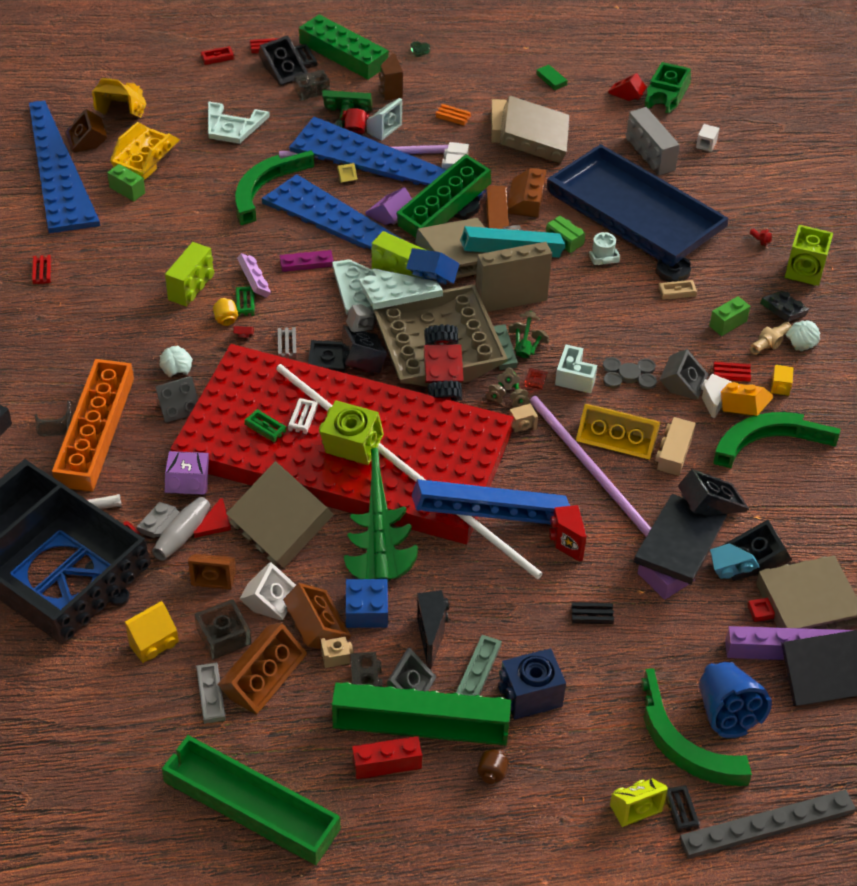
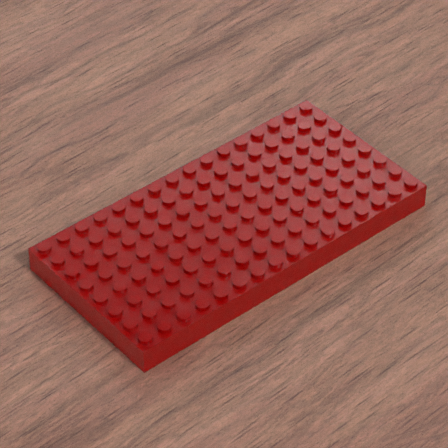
M230 344L170 449L177 452L209 453L208 474L251 486L276 461L325 506L357 515L369 513L372 461H370L369 465L325 452L319 427L326 420L328 411L319 404L307 434H304L301 430L300 432H296V429L288 430L289 422L299 398L310 401L314 400L276 370L278 365H283L331 405L337 400L379 412L384 432L380 444L425 480L490 487L511 437L514 417L443 398H434L428 394ZM306 404L302 405L295 424H298ZM310 405V407H309V410H308V412H307V415H306V417H305V420H304V422H303V425H304L305 422H306V419H307L308 414H309V412H310V409H311V407H312L311 405ZM258 409L285 425L287 432H282V436L280 438L277 437L276 442H272L246 426L244 420ZM379 453V465L387 509L394 510L403 506L407 509L404 516L396 523H393V525L403 527L411 524V530L467 545L474 528L456 514L416 510L412 498L416 482Z

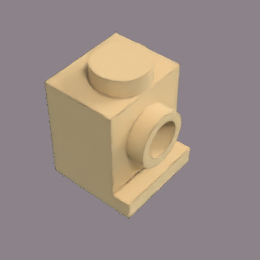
M531 403L510 409L509 416L514 417L512 426L514 432L529 428L537 429L538 415Z
M346 637L330 640L321 639V653L325 668L350 664V655H353V647L351 642H347Z

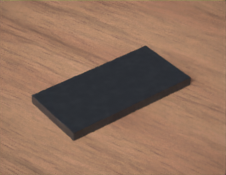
M671 494L636 553L633 563L692 585L726 521L727 514L714 516L695 514L690 510L687 500Z
M857 630L781 642L794 706L857 696Z

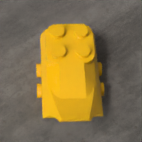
M101 78L98 85L92 90L93 107L102 114H106L111 101L129 102L130 114L141 118L146 102L142 96L143 90L140 89V86H136L134 83L123 85L117 79Z
M137 122L118 138L110 161L113 167L120 164L142 176L145 180L157 169V163L180 139L169 133L164 134L150 129Z

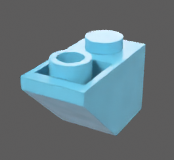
M730 543L710 549L714 570L720 579L731 578L736 574L751 572L753 569L759 568V564L752 554Z

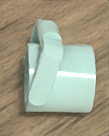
M602 232L595 235L592 251H589V257L594 265L620 262V254L615 249L616 238L612 234Z

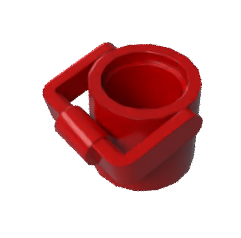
M356 108L343 110L341 124L344 125V129L361 135L365 132L369 114H366L364 110Z

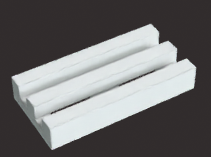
M299 398L289 422L288 430L296 429V432L301 430L304 434H307L317 410L318 402ZM306 404L298 424H295L302 405ZM310 405H311L312 407H311V409H310V412H309V414H308V417H307V419H306V422H305V424L303 425V422H304V420H305V417H306L307 412H308V410H309V407H310Z

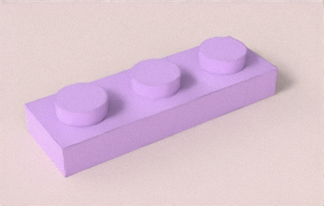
M241 253L237 259L254 293L267 298L271 291L268 283L262 276V271L256 264V259Z

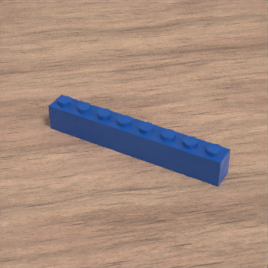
M417 479L412 492L415 508L419 511L551 524L550 518L554 515V507L570 506L567 497L564 495Z

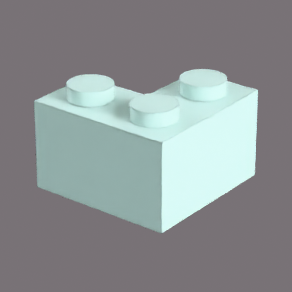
M565 345L557 368L555 385L587 393L592 392L596 379L597 365L582 362L584 348Z

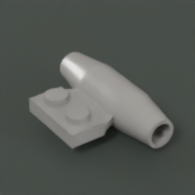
M198 497L179 512L176 507L159 501L137 526V530L141 534L152 538L159 537L152 549V553L157 559L164 561L180 549L192 536L205 518L211 505L207 499Z

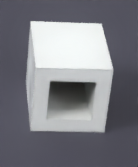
M704 124L698 134L696 148L712 152L717 142L719 128Z

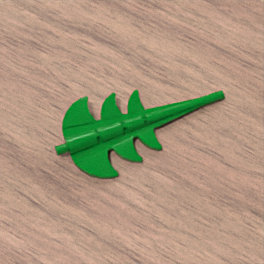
M372 448L369 513L350 515L356 524L368 528V531L360 534H347L356 547L367 550V553L361 556L345 555L344 562L352 575L358 579H387L389 582L391 579L405 575L413 567L418 555V546L414 545L403 550H397L394 547L408 537L412 526L407 524L400 528H391L390 524L399 521L407 509L405 506L394 510L387 509L379 465V449Z

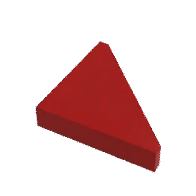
M223 498L219 499L194 531V538L231 530Z

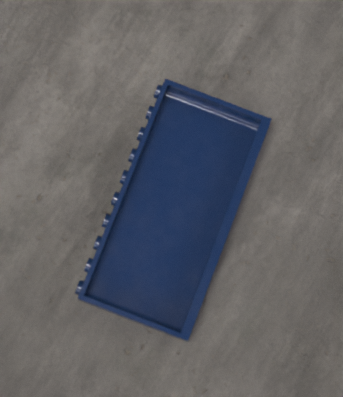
M601 144L547 178V189L551 195L656 259L660 258L664 264H669V266L678 263L728 225V217Z

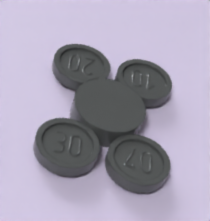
M606 358L603 361V368L609 373L604 376V384L610 388H617L622 384V381L625 383H635L638 381L640 387L652 389L657 383L656 377L651 374L655 371L656 364L653 360L644 358L639 360L637 365L634 363L621 365V361L617 358Z

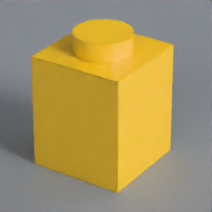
M775 365L772 375L771 393L790 395L794 367Z

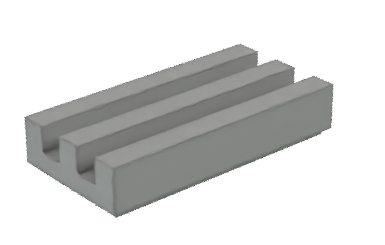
M292 327V330L288 328L281 330V328H278V356L297 358L296 327ZM282 335H285V354H282ZM289 335H292L293 353H289Z

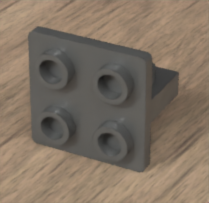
M186 377L155 387L158 396L156 402L161 408L166 423L188 417L198 402L192 377Z

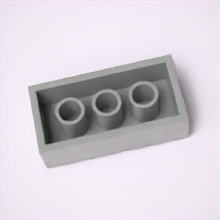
M647 107L629 112L626 139L641 154L658 176L675 171L680 144Z

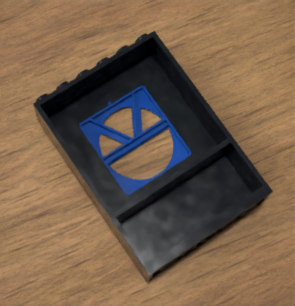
M24 459L0 479V601L63 645L82 626L86 625L95 614L102 611L107 603L116 598L127 585L131 584L142 571H145L151 562L145 538ZM61 546L78 549L35 588L31 586L28 579V570L32 561L40 553ZM85 555H88L94 564V569L72 567ZM64 574L93 577V579L80 593L72 596ZM55 581H58L62 594L61 598L42 595Z

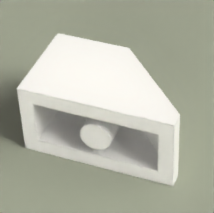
M714 374L708 380L705 379L701 387L703 390L702 399L713 418L716 417L722 408V389L728 383H731V381Z

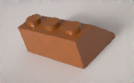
M529 168L513 178L507 202L508 214L539 218L547 170Z
M298 583L284 597L283 601L287 606L286 609L291 614L295 627L300 631L303 642L308 647L321 649L322 638L330 640L346 637V640L351 637L326 590Z

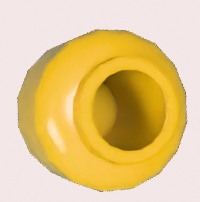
M221 298L214 304L213 313L217 323L229 326L238 318V311L234 301Z

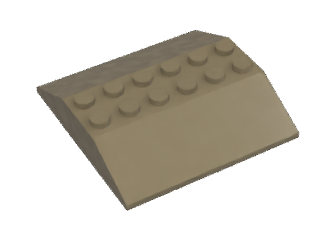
M475 284L443 290V296L375 310L372 307L400 383L426 387L432 384L425 383L423 351L425 345L424 330L429 328V326L449 324L458 328L459 343L456 345L461 344L464 378L462 383L473 381L508 361Z

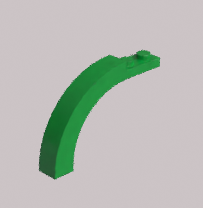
M312 150L282 159L279 155L270 157L256 164L244 174L238 183L235 194L236 213L240 225L257 221L253 199L259 189L266 183L278 177L314 167V153Z
M790 412L759 414L758 416H752L740 421L725 433L717 446L713 464L732 468L736 456L745 446L756 440L772 436L796 437L836 447L841 429L803 420V414Z
M654 668L646 669L644 678H641L642 690L646 691L647 695L645 697L646 708L643 718L652 740L660 751L679 768L702 780L726 786H749L752 772L747 755L730 756L713 753L696 746L683 737L672 725L665 712Z

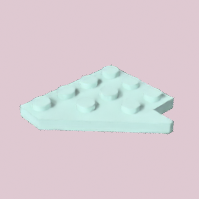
M350 259L332 262V268L346 315H348L352 305L362 304L372 310L371 304L359 284V279L373 276L372 269Z
M372 269L373 276L359 279L360 287L374 310L443 296V289L437 281Z

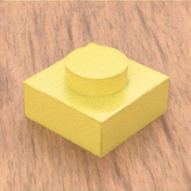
M354 163L337 166L340 183L357 180Z

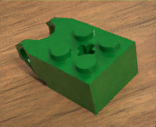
M661 62L647 88L645 107L651 108L655 104H663L666 107V113H670L677 108L691 84V68Z

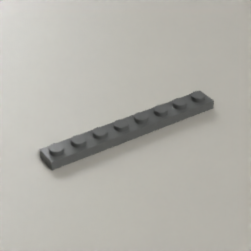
M842 790L681 834L679 840L687 858L690 859L853 814L856 808L847 790Z

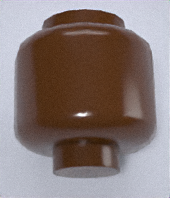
M491 749L481 755L477 773L485 783L494 784L501 782L505 778L509 761L502 751Z

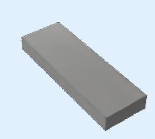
M218 662L197 665L204 724L225 721L222 690L217 685L220 682Z

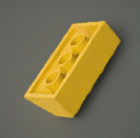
M585 404L576 441L650 460L660 422Z

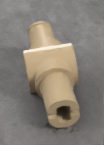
M784 322L779 327L772 329L768 326L765 327L759 335V340L750 345L751 353L757 355L764 349H777L783 341V336L791 328V324Z

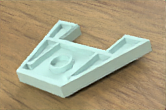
M208 101L209 138L240 144L270 117V113L255 109L250 119L222 114L224 110L223 104Z

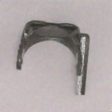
M67 401V412L60 419L44 421L38 418V414H35L37 433L43 437L65 434L72 420V401Z

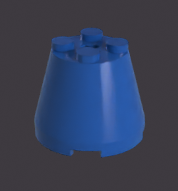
M733 662L712 663L705 667V673L699 681V689L709 724L719 736L724 738L744 736L748 734V729L755 726L758 722L762 724L771 711L772 699L761 684L739 669Z

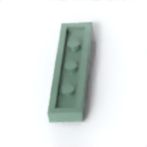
M485 635L481 636L456 693L469 696L481 694L501 648L502 641Z

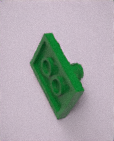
M323 90L322 97L325 108L332 111L341 109L340 120L343 110L356 108L365 112L372 111L371 93Z

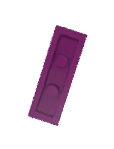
M331 250L280 255L282 272L332 267V262H334Z

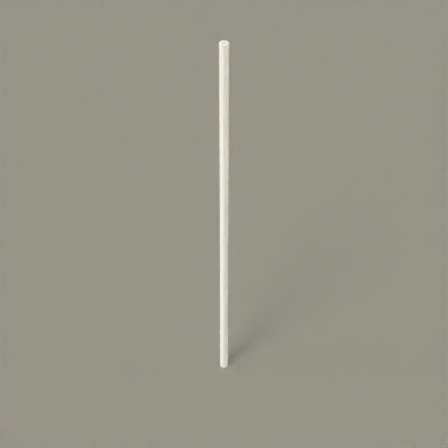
M283 365L277 366L276 370L315 402H318L325 410L328 411L333 406ZM379 443L377 447L379 453L415 482L417 479L425 480ZM458 515L536 579L542 576L541 571L472 516Z

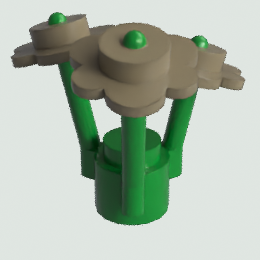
M525 311V314H520V317L527 319V323L515 322L510 324L508 332L516 334L514 350L516 355L522 358H529L530 355H534L539 342L548 344L550 340L545 331L532 330L531 337L536 339L533 346L531 345V342L527 340L531 320L540 321V318L532 311ZM524 333L523 340L520 342V334Z

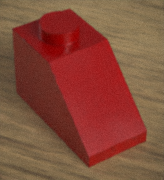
M635 73L614 83L608 90V93L627 101L638 100L644 95L643 92L647 87L640 76Z

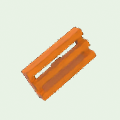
M441 104V108L439 107L438 111H436L435 117L465 126L471 117V112Z

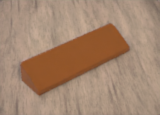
M488 186L485 189L488 228L509 229L506 186Z

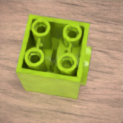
M799 225L792 245L785 278L819 286L833 233Z
M337 400L328 409L327 418L319 427L322 444L327 454L369 465L371 461V449L378 447L384 435L379 412Z

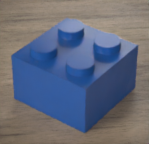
M412 248L406 269L412 271L414 276L434 280L439 284L446 285L447 283L454 284L460 263L441 252Z
M346 579L347 628H388L387 579Z

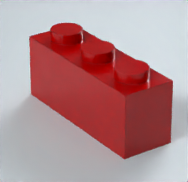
M418 736L352 746L356 779L422 769V751Z

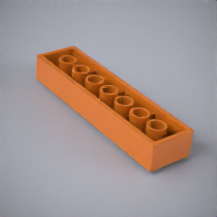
M95 359L52 470L53 478L68 488L94 491L134 380L132 363Z

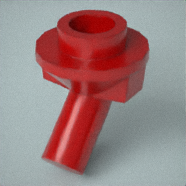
M754 228L750 230V234L759 240L761 245L768 246V243H771L772 233H769V229L761 230V233Z

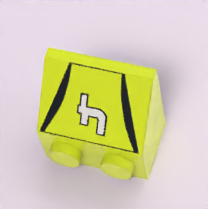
M653 778L646 781L640 780L633 786L615 790L611 796L610 806L619 823L624 827L662 812L668 788Z

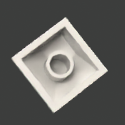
M268 563L247 584L240 600L255 613L283 620L287 613V606L283 599L296 585L274 564Z

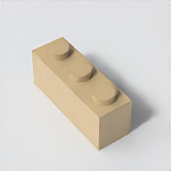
M492 99L491 142L500 143L503 110L507 100Z
M674 417L672 423L667 424L665 431L667 437L662 438L660 445L662 451L658 450L655 459L658 462L657 470L680 476L696 423Z

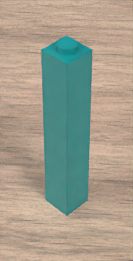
M465 226L460 238L464 251L493 252L547 242L552 252V257L560 258L562 251L565 249V242L560 233Z

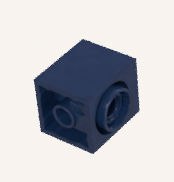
M551 648L502 661V668L499 670L500 682H498V689L501 695L504 694L505 699L511 700L510 712L514 720L563 707L566 681Z

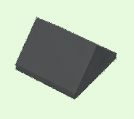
M408 648L389 677L387 687L428 691L436 676L413 650Z

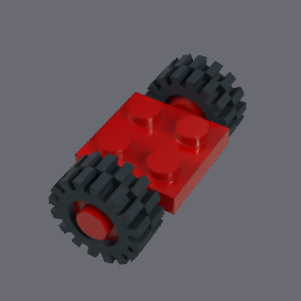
M449 324L429 326V328L424 330L425 345L423 347L425 383H432L428 385V395L434 398L458 402L462 400L461 383L464 381L461 344L456 345L459 343L458 328Z

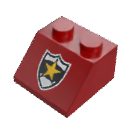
M579 506L554 507V515L550 518L552 528H549L550 540L554 541L556 549L579 562L583 561L587 536Z

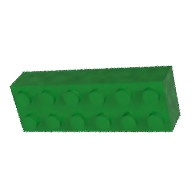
M320 14L299 27L300 44H307L311 50L367 80L379 73L381 65L388 59L387 49Z
M465 154L396 212L398 226L416 238L419 228L445 224L491 184V170Z

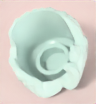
M806 320L794 323L787 331L786 337L791 340L795 350L804 351L817 346L821 333L813 322Z
M171 346L166 348L162 355H160L159 365L168 377L171 378L176 373L188 375L190 372L192 357L184 348Z

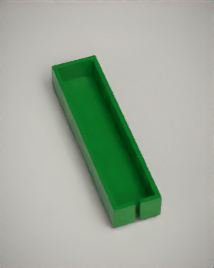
M335 683L332 701L333 729L507 746L511 700L502 697L490 698L480 695L469 696L459 693L449 694L437 691L397 689L390 686L377 687L370 684Z
M189 735L186 736L176 749L177 755L173 753L162 767L164 783L314 865L319 863L341 830L339 815Z

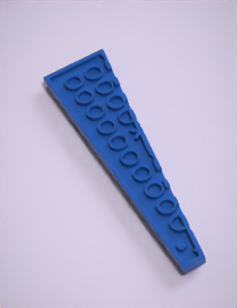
M35 101L29 103L49 233L100 226V220L46 102Z
M317 117L311 119L289 146L290 152L300 154L312 150L314 156H318L320 160H333V163L339 165L340 163H354L355 169H361L362 171L404 181V179L413 181V184L416 185L420 183L429 185L446 171L444 168ZM483 190V191L478 195L479 201L481 200V198L483 197V195L486 193L485 190Z
M297 174L262 198V204L278 211L284 210L289 216L293 217L295 215L305 223L311 222L317 228L364 249L366 247L372 249V242L383 231L398 237Z

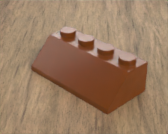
M283 623L268 625L217 685L231 701L254 714H258L308 653Z

